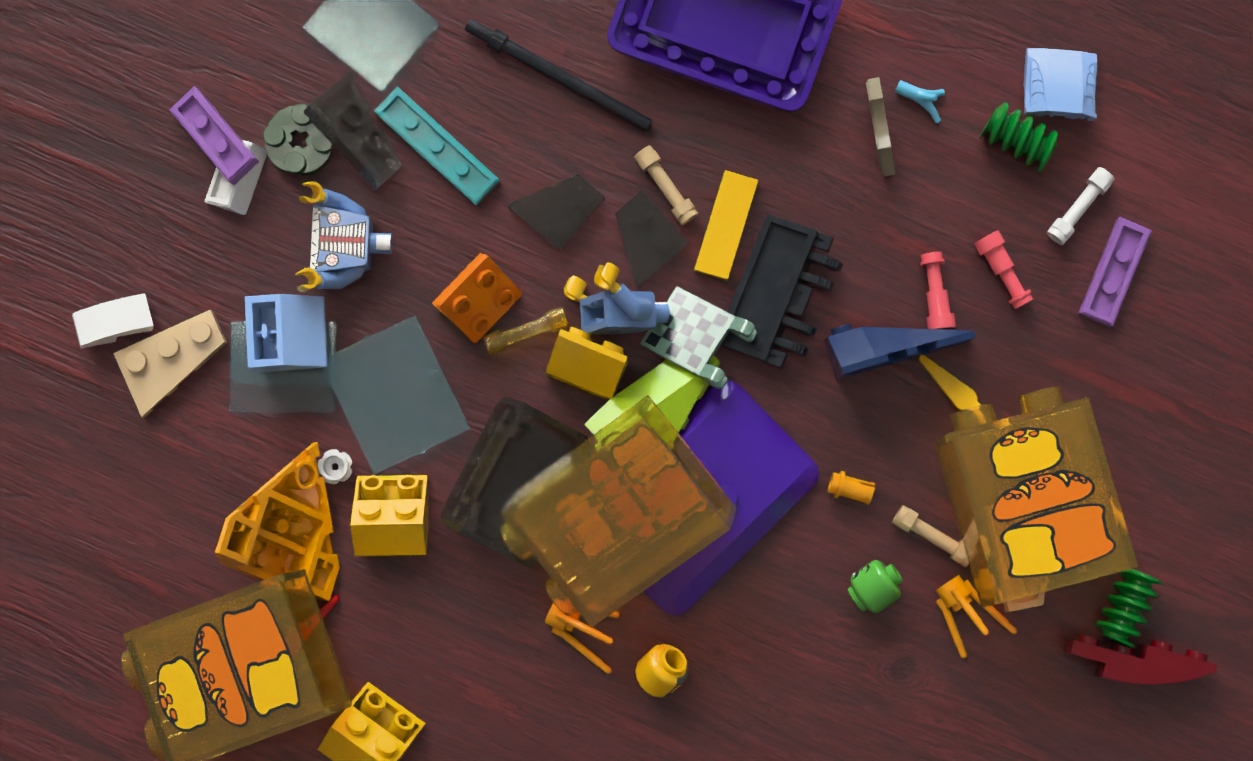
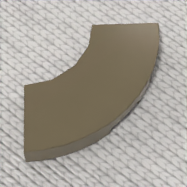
M880 78L867 79V93L881 174H883V177L895 175Z

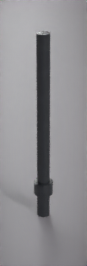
M472 18L468 21L465 31L488 43L487 47L499 54L501 52L506 53L645 132L649 129L653 121L652 119L509 40V35L499 29L493 31Z

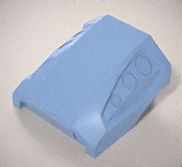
M1027 48L1023 84L1024 115H1049V117L1056 115L1065 116V118L1085 119L1087 117V121H1094L1097 118L1095 113L1097 54L1071 50Z

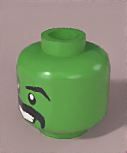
M873 560L853 573L850 578L849 594L863 612L869 610L872 613H880L901 598L899 584L903 582V578L893 564L886 567L881 561Z

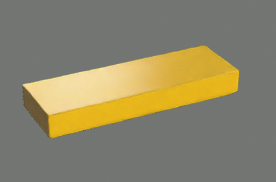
M727 170L724 171L694 268L695 272L728 281L758 183L757 179Z

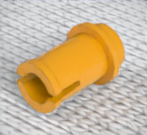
M840 471V473L833 472L828 486V493L834 494L833 497L836 499L842 496L869 505L874 494L875 483L846 476L845 471Z

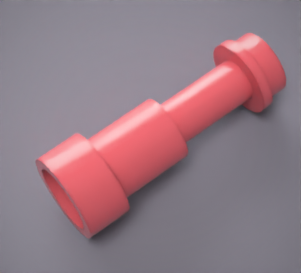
M999 230L975 242L974 245L980 256L984 254L994 274L1000 275L1012 297L1008 302L1016 309L1033 300V297L1030 294V289L1024 291L1012 269L1014 264L1003 246L1005 240Z
M930 252L921 255L920 266L926 267L929 292L926 293L929 317H926L928 329L953 330L956 328L955 315L950 312L948 292L943 289L940 265L945 263L942 252Z

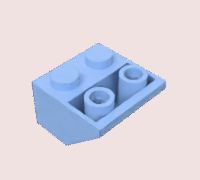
M291 294L245 296L248 368L256 372H272L328 367L325 297Z

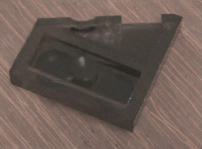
M575 175L513 201L509 204L508 208L560 252L605 200V197L580 175Z
M642 191L615 214L633 280L638 289L688 245L686 238Z

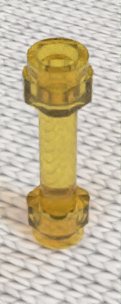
M562 306L546 311L545 317L503 333L496 330L483 336L489 355L492 356L507 351L506 346L550 329L554 333L568 327L569 324Z

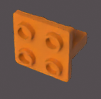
M480 253L443 290L432 304L473 343H477L522 296V292L489 256Z

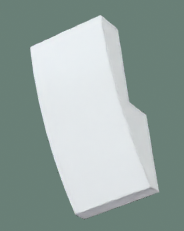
M145 293L101 303L72 314L80 348L116 342L119 336L152 331L154 326Z

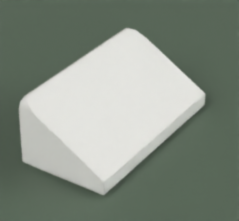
M242 140L260 162L235 185L228 182L216 167L204 202L245 215L267 152L266 149L252 142Z

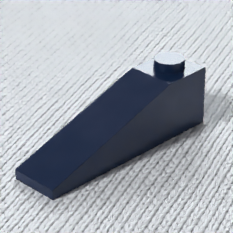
M846 324L831 329L832 335L828 336L824 342L837 381L971 342L976 338L974 331L883 327H859L852 329L851 324Z

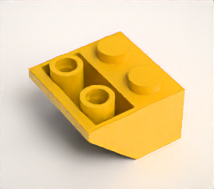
M571 327L569 332L561 329L546 369V375L609 401L615 396L628 365V356L623 355L624 348L608 341H604L602 346L591 341L590 334Z
M427 475L357 476L350 524L354 556L426 555L428 539Z
M367 682L331 726L317 750L332 761H399L426 723L370 682Z

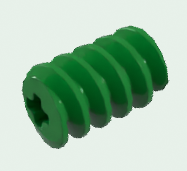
M1002 103L993 112L979 139L989 132V145L992 146L999 139L1003 140L1001 146L1003 153L1011 146L1015 147L1013 158L1017 159L1026 153L1025 165L1030 166L1038 160L1037 172L1041 173L1058 145V131L1052 130L1044 136L1046 124L1040 123L1032 129V116H1028L1020 122L1021 110L1016 109L1008 115L1009 103Z
M1121 568L1118 574L1125 582L1115 581L1112 585L1120 595L1110 594L1107 596V601L1114 608H1102L1101 614L1108 621L1098 620L1095 622V626L1102 632L1103 636L1135 650L1136 647L1128 638L1129 636L1141 637L1142 634L1134 625L1135 623L1147 624L1148 621L1140 614V611L1153 610V607L1146 601V598H1158L1159 594L1152 588V585H1164V583L1138 570Z

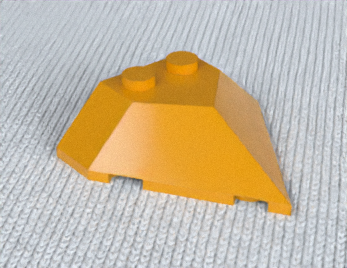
M313 442L226 517L215 554L222 565L270 586L330 601L340 566L338 555L333 554L330 533H333V526L324 477H319L316 460V457L320 456L318 442Z

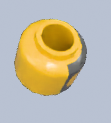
M660 644L654 646L638 661L635 672L637 681L645 692L654 697L662 698L672 694L686 681L689 668L684 654L679 649L668 644Z

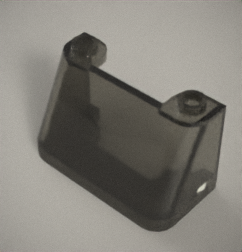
M503 397L493 409L441 513L442 524L532 569L534 563L542 557L545 550L543 535L537 531L569 468L577 470L581 466L585 467L593 456V447L596 441L524 402L510 397Z

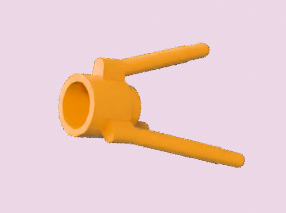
M960 575L936 590L940 599L935 602L943 612L961 658H966L967 653L950 607H952L954 612L963 608L983 635L989 634V630L969 604L973 601L971 597L1011 634L1017 633V629L974 589L969 580L964 582Z
M568 597L566 602L556 598L545 619V623L553 627L551 632L566 640L606 674H610L612 669L567 631L572 633L577 628L610 645L613 643V639L579 621L581 613L576 611V609L612 618H619L620 613L607 608L582 603L571 597Z

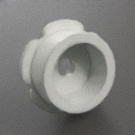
M337 449L328 450L324 453L323 458L318 461V472L323 475L324 481L329 484H337L339 481L345 482L352 474V469L350 468L352 460L345 452L340 453ZM335 463L339 466L337 470L332 469V465Z

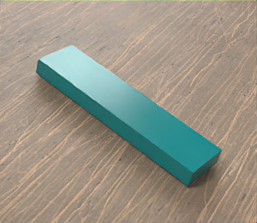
M398 86L374 110V113L476 207L500 182L498 177Z

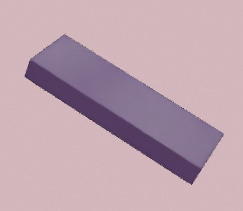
M195 86L169 109L231 184L235 185L260 162L205 95Z
M1122 217L1116 219L1078 315L1109 328L1114 325L1152 232L1151 229Z

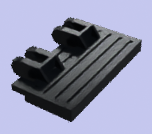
M767 213L727 311L736 317L752 322L757 335L752 342L748 343L729 331L720 346L781 369L787 354L773 349L774 347L803 357L807 356L809 349L805 345L782 338L785 328H788L805 336H815L817 329L814 326L787 317V314L789 312L803 317L813 293V288L802 285L800 282L827 292L833 291L835 284L831 280L810 274L808 270L812 263L833 272L841 271L843 264L840 261L813 252V249L816 248L829 253L834 238L819 233L815 229Z

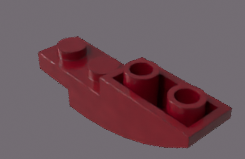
M1079 634L1077 640L1066 639L1063 651L1064 653L1096 661L1097 666L1094 676L1136 684L1184 682L1212 674L1217 671L1218 667L1217 664L1207 662V654L1186 649L1185 655L1172 652L1173 645L1157 640H1152L1150 646L1139 644L1135 657L1133 656L1135 650L1117 644H1113L1112 650L1099 647V639Z

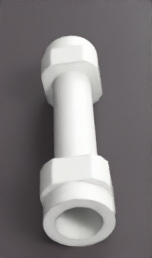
M1101 167L1095 170L1086 181L1088 186L1062 219L1057 218L1046 232L1054 242L1064 245L1075 231L1073 226L1099 194L1103 195L1115 180L1113 175Z

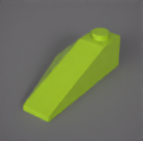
M713 356L709 364L719 367L720 361ZM665 360L612 397L584 425L610 453L614 443L622 442L635 433L639 422H643L651 427L672 447L680 430L685 429L689 421L688 415L695 402L702 398L709 384L700 377Z

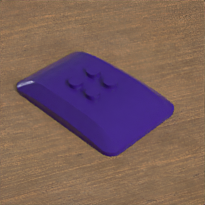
M619 0L608 28L607 38L613 50L630 58L766 106L793 112L802 108L807 101L842 0Z
M727 380L725 386L720 390L712 387L693 406L688 415L689 421L685 429L680 430L672 444V447L682 458L702 489L709 503L707 511L696 513L682 524L679 531L672 532L651 514L633 492L658 526L660 538L657 542L645 544L621 533L619 527L611 521L598 501H595L617 533L616 546L608 549L606 552L667 614L679 615L687 611L818 481L819 470L816 463L734 381ZM620 476V477L623 479V481L626 483V485L629 487V485L627 484V482L625 481V479L623 478V476Z

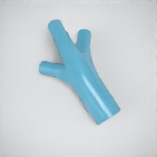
M900 80L895 93L917 102L932 116L935 123H939L941 119L932 101L935 102L938 97L944 96V89L925 90Z

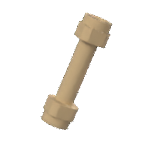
M651 145L643 148L634 156L641 170L649 172L673 207L671 213L681 226L699 214L690 199L685 200L661 167L659 164L661 158Z
M904 505L900 507L892 521L893 524L905 532H909V530L915 532L951 554L949 557L951 560L964 567L968 566L977 549L963 540L957 542L917 518L919 514Z

